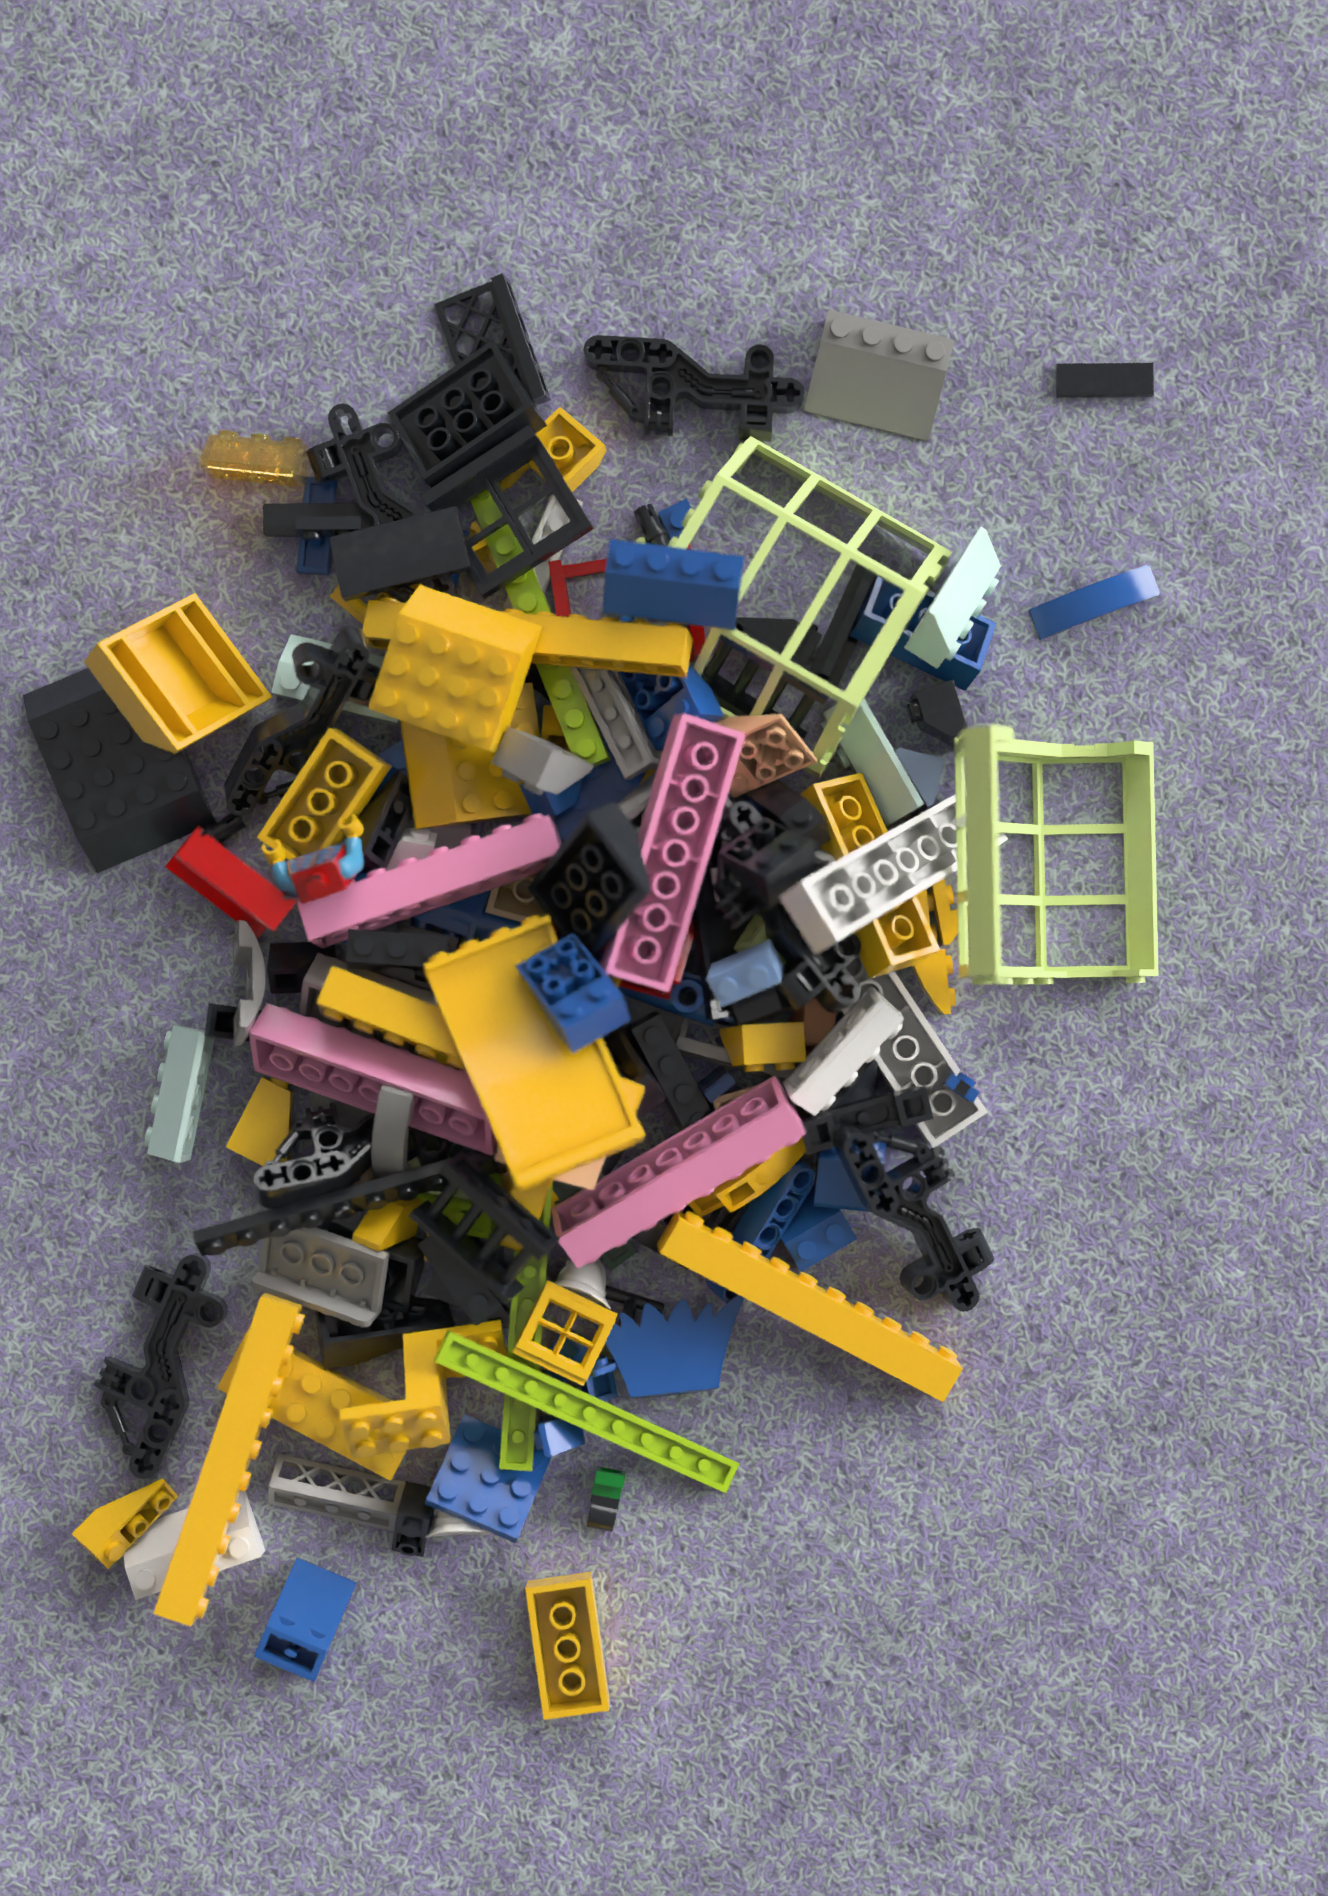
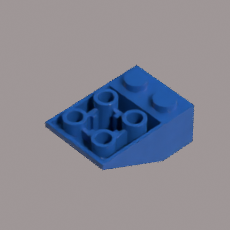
M690 663L687 678L619 671L655 750L663 751L673 715L686 714L714 724L724 716L711 688Z
M574 933L516 965L517 970L554 1030L572 1054L630 1021L623 995Z
M297 1557L266 1625L254 1657L315 1682L357 1582Z

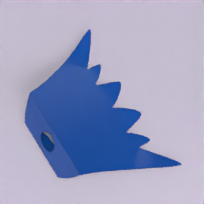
M740 1295L734 1297L715 1316H713L712 1303L710 1302L701 1310L696 1321L685 1299H682L674 1307L668 1322L649 1303H646L643 1307L640 1327L631 1317L620 1312L621 1327L614 1323L605 1344L623 1376L630 1397L653 1398L706 1392L719 1388L728 1341L744 1297ZM591 1322L594 1325V1327L598 1329L599 1325L594 1322Z

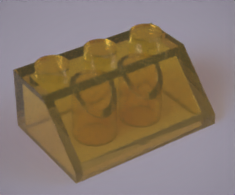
M220 430L219 435L209 434L201 456L200 466L210 478L305 487L309 463L306 451L309 447L307 444H303L302 439L284 437L283 441L270 440L271 437L268 435L257 433L251 434V438L238 437L239 433L229 430Z

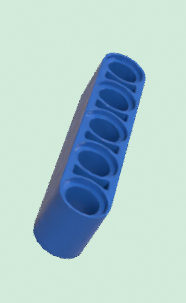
M798 1160L774 1185L752 1200L731 1234L733 1236L731 1240L741 1245L744 1242H748L761 1250L760 1255L768 1259L813 1187L816 1178L815 1172L801 1160ZM706 1278L707 1287L726 1304L738 1296L735 1292Z

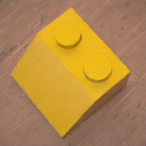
M804 1022L739 1025L719 1029L721 1040L732 1065L744 1066L745 1072L764 1071V1065L775 1064V1070L795 1069V1063L806 1062Z

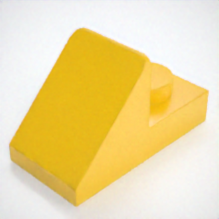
M942 879L930 886V892L933 893L934 912L941 946L951 944L958 934V909L950 910V905L954 904L951 885L946 886L945 879Z

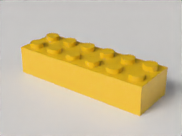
M862 772L813 784L801 793L825 818L831 840L819 849L829 852L836 862L888 833ZM916 895L853 932L861 942L859 956L869 979L917 965L940 951Z
M249 1329L217 1389L228 1394ZM294 1348L288 1366L282 1365L279 1377L284 1378L278 1397L272 1396L268 1407L273 1410L271 1418L391 1481L407 1450L400 1453L375 1454L366 1458H352L340 1422V1409L391 1402L392 1400L332 1368L324 1369L323 1363Z

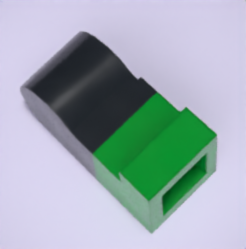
M597 1466L587 1527L613 1531L626 1471Z

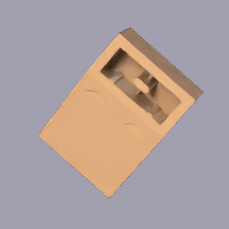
M782 714L735 716L715 723L745 733L729 788V793L734 798L817 762V758Z

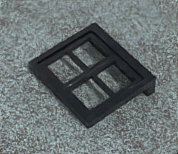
M530 425L420 495L426 507L431 512L454 506H457L458 509L485 490L489 491L503 517L469 539L464 534L472 571L467 573L484 599L594 529L539 436ZM534 460L549 487L513 510L498 482ZM554 494L570 522L536 544H533L518 517ZM508 524L524 551L488 574L472 546Z

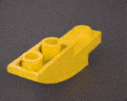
M927 889L917 894L916 897L937 942L935 924H930L929 912L934 911L933 893L927 892ZM940 949V951L919 964L913 965L912 969L931 1003L944 1015L951 1014V1007H956L955 989L949 988L948 975H953L951 955L946 956L945 949Z
M802 1136L795 1144L784 1146L772 1153L766 1161L755 1163L745 1169L736 1179L723 1182L715 1187L707 1196L698 1197L689 1202L688 1205L700 1218L722 1206H725L731 1213L746 1205L774 1185L806 1152Z

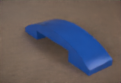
M1146 565L1029 609V613L1038 637L1042 640L1066 631L1071 627L1161 594L1150 566Z

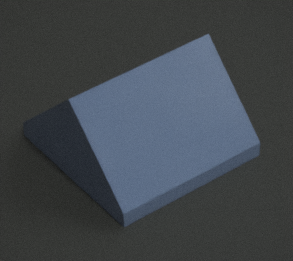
M898 748L894 752L922 799L924 805L920 809L924 812L935 802L945 759Z

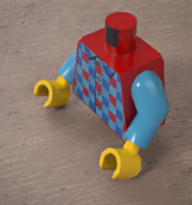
M352 814L353 821L349 825L343 817L338 821V826L348 838L344 842L288 860L287 863L284 862L286 854L279 840H275L278 846L273 851H267L265 844L262 845L264 856L268 864L272 865L271 870L278 889L284 895L291 897L299 896L301 903L306 904L348 888L356 874L362 870L364 863L362 842L358 838L362 835L364 827L355 814Z

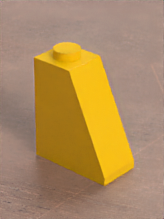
M261 1077L226 1148L263 1167L267 1161L274 1159L276 1149L292 1129L294 1091L288 1088L290 1083L273 1077L270 1079ZM291 1153L286 1159H281L280 1162L290 1161Z

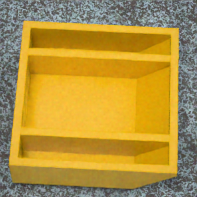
M419 585L399 613L368 709L487 751L497 752L508 726H510L542 626Z
M196 593L97 643L84 660V663L141 740L173 753L184 749L272 698L271 694Z
M524 683L509 727L540 738L533 683ZM400 720L415 830L524 818L533 815L519 786L525 781L521 779L518 783L501 775L503 769L492 763L496 752L487 751Z

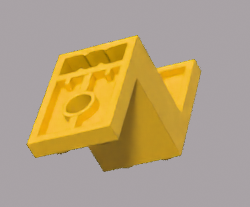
M501 1320L482 1322L478 1326L469 1324L403 1334L406 1399L340 1409V1422L352 1458H366L375 1454L400 1453L409 1449L434 1448L439 1445L449 1444L450 1428L446 1378H462L465 1375L445 1367L433 1359L447 1330L507 1357L508 1349Z

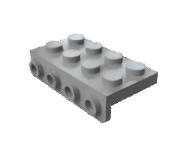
M317 1227L300 1228L290 1231L289 1234L283 1237L262 1239L259 1270L252 1278L251 1286L264 1293L272 1294L320 1311L325 1315H331L348 1321L353 1325L368 1327L382 1309L389 1253L383 1250L380 1252L375 1251L351 1239Z

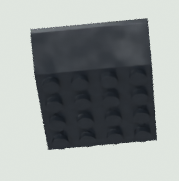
M89 668L23 695L30 728L76 838L97 873L190 835L198 827L204 829L207 825L211 826L217 823L186 748L173 753L143 742Z

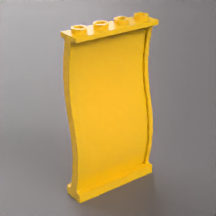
M540 915L531 916L523 920L520 927L509 930L508 927L498 929L491 933V938L482 942H478V940L468 941L459 947V951L449 955L446 952L438 953L428 959L429 963L424 964L426 979L429 981L456 1049L492 1127L517 1193L638 1144L645 1137L602 1038L595 1040L572 1054L554 1030L516 968V965L558 942L549 915L540 918Z

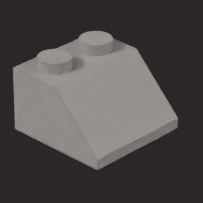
M509 726L492 761L493 764L503 769L501 775L518 783L522 779L525 781L524 788L539 795H542L544 790L554 794L560 793L590 773L594 766L548 740Z

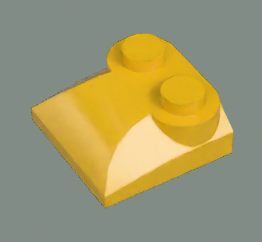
M559 407L545 420L547 426L537 432V435L573 492L598 468L607 450L606 446ZM534 460L527 463L533 471L545 480Z

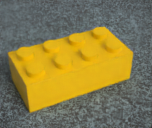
M329 728L257 838L274 850L278 846L275 840H279L288 860L341 843L345 838V834L338 826L339 819L343 817L349 825L353 821L352 814H355L358 818L392 766L340 729Z
M592 1571L527 1580L525 1591L543 1719L609 1711L610 1699Z

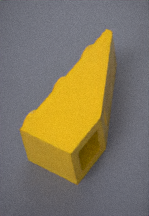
M162 1478L95 1509L72 1535L85 1550L104 1567L109 1569L147 1531L154 1521L178 1498V1495Z

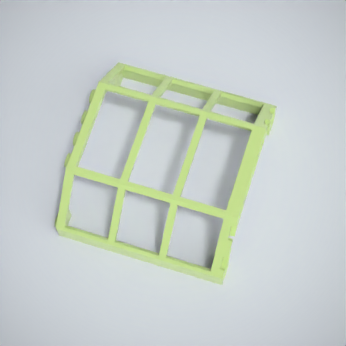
M750 436L744 444L741 442L737 446L733 456L718 472L713 482L706 481L698 495V498L702 499L696 510L689 509L681 526L685 527L679 538L674 536L668 546L687 549L714 502L725 487L777 517V520L742 576L739 602L786 524L793 526L841 554L781 655L736 629L734 631L712 628L693 667L701 676L722 634L775 665L750 716L763 714L784 671L838 701L831 718L812 751L813 755L817 758V762L802 768L805 772L820 779L842 739L841 736L845 731V728L841 727L842 723L844 722L849 725L864 697L927 594L928 587L925 584L928 583L933 587L935 586L953 552ZM752 453L804 483L785 508L780 507L731 478L735 472L740 474ZM813 489L866 518L847 545L794 515ZM875 525L880 526L929 555L911 581L857 551ZM852 560L904 590V593L847 689L843 692L793 663L790 659L848 562ZM635 618V619H634V620H645V621H648V619H641V618ZM720 706L724 714L720 720L736 716Z
M990 725L964 728L963 732H960L958 737L954 738L959 978H972L973 985L1013 984V978L1014 985L1054 984L1053 978L1126 977V983H1146L1145 976H1158L1153 742L1125 741L1074 746V744L1013 739L1012 727ZM997 761L1032 764L1033 824L998 822ZM1122 763L1123 824L1044 825L1042 764ZM998 833L1033 835L1035 896L999 894ZM1123 833L1125 895L1045 896L1044 835ZM1125 904L1126 966L1047 967L1045 906ZM1000 905L1035 906L1036 967H1001Z

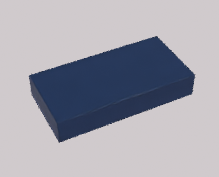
M719 1065L697 1084L703 1095L712 1103L737 1082L723 1066Z

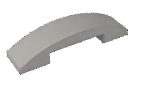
M243 920L238 921L233 936V965L246 967V1000L239 1001L234 1016V1046H241L255 1023L264 996L266 980L264 958L260 945L252 929Z
M382 1085L380 1089L372 1136L371 1158L375 1179L411 1169V1164L407 1163L408 1128L413 1119L414 1093Z

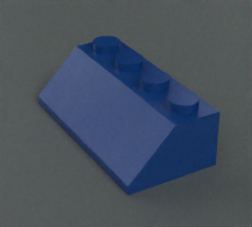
M610 539L605 570L602 614L735 631L744 556Z
M876 575L859 609L849 636L872 646L904 590ZM928 590L890 655L945 682L953 680L955 687L966 691L982 669L997 623L981 615H978L977 618L971 616L969 620L974 624L964 639L957 638L956 642L961 645L951 661L945 658L937 669L904 648L937 595Z

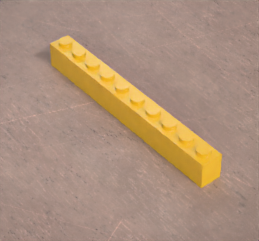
M382 597L380 601L368 600L362 631L370 648L388 649L399 613L406 603H401L396 599ZM512 608L506 609L505 612L498 611L542 626L531 663L687 678L693 639L688 628L681 624L666 623L665 626L652 625V623L645 620H634L633 623H626L612 617L592 620L579 614H571L569 617H558L546 611L537 612V615L525 614L521 610Z
M334 966L331 967L317 1000L319 1007L324 1009L322 1013L324 1016L341 1022L343 1017L354 1021L353 1026L361 1031L372 1034L374 1029L385 1033L384 1039L403 1046L404 1041L417 1046L415 1051L434 1058L435 1053L448 1058L446 1063L465 1070L439 1007ZM620 1077L636 1115L645 1093V1087Z
M687 1211L685 1215L678 1212L673 1215L657 1243L659 1252L662 1255L941 1402L945 1401L963 1370L956 1359L958 1356L956 1353L944 1346H940L937 1349L929 1345L930 1340L918 1332L913 1331L910 1335L901 1330L902 1325L892 1318L885 1316L882 1320L873 1315L874 1310L857 1301L856 1305L846 1301V1296L833 1287H829L826 1290L818 1286V1281L805 1272H801L799 1275L788 1270L790 1266L776 1257H772L769 1260L761 1256V1250L748 1242H744L741 1245L731 1240L733 1236L726 1230L717 1226L712 1230L703 1225L704 1220L692 1212Z
M267 1293L260 1296L153 1613L155 1615L188 1626H192L197 1618L203 1619L209 1603V1599L204 1598L208 1586L213 1587L218 1577L220 1568L215 1567L218 1555L224 1556L227 1550L230 1536L225 1534L229 1522L235 1524L241 1508V1505L236 1503L240 1491L246 1492L252 1473L247 1472L250 1460L256 1461L259 1455L262 1441L257 1439L261 1427L267 1429L273 1410L268 1407L272 1396L278 1397L284 1378L279 1377L282 1365L288 1366L294 1347L289 1344L293 1333L299 1334L303 1325L305 1315L300 1314L303 1305Z

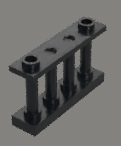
M736 620V630L774 652L782 654L783 651ZM721 634L719 639L722 642L708 666H705L701 677L711 688L719 706L736 716H750L757 699L745 691L760 666L772 672L775 665ZM733 648L749 658L735 684L718 675ZM794 658L790 659L793 663L837 687L827 678L821 676L820 673L814 672ZM784 671L762 715L779 714L773 710V707L787 684H791L805 694L791 717L785 719L803 741L808 732L802 729L800 725L815 701L824 706L829 696Z
M461 1151L447 1161L439 1171L448 1179V1182L433 1204L426 1200L411 1211L408 1216L421 1230L429 1234L481 1281L494 1296L507 1304L523 1290L524 1286L516 1277L533 1256L539 1261L556 1246L560 1238ZM460 1190L473 1204L458 1225H456L442 1212L457 1191ZM484 1212L497 1223V1227L483 1246L480 1247L467 1233ZM507 1234H509L522 1248L507 1269H504L491 1256Z

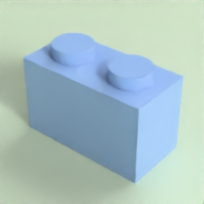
M771 939L711 964L706 980L720 1006L724 1007L781 983L785 966Z

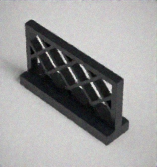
M503 273L492 277V281L434 304L455 366L462 361L461 357L465 359L469 357L457 349L456 343L461 333L463 332L476 338L470 353L471 355L479 350L482 342H490V340L484 337L491 321L502 325L504 329V334L497 345L501 352L504 351L513 355L515 363L512 369L515 374L518 371L521 378L520 381L533 402L541 404L551 400L510 280ZM491 292L494 302L488 314L474 308L480 295ZM470 299V302H469L468 305L465 304V303H463L464 301H467V300ZM459 305L466 309L459 326L447 320L445 308ZM496 310L500 319L494 317ZM471 312L486 318L479 335L464 329ZM450 327L456 329L454 337ZM506 341H508L510 349L504 347Z
M874 553L871 559L880 564L883 556ZM856 564L810 668L814 672L820 673L821 676L827 678L836 686H838L858 641V639L849 635L859 609L876 577V574L859 564Z

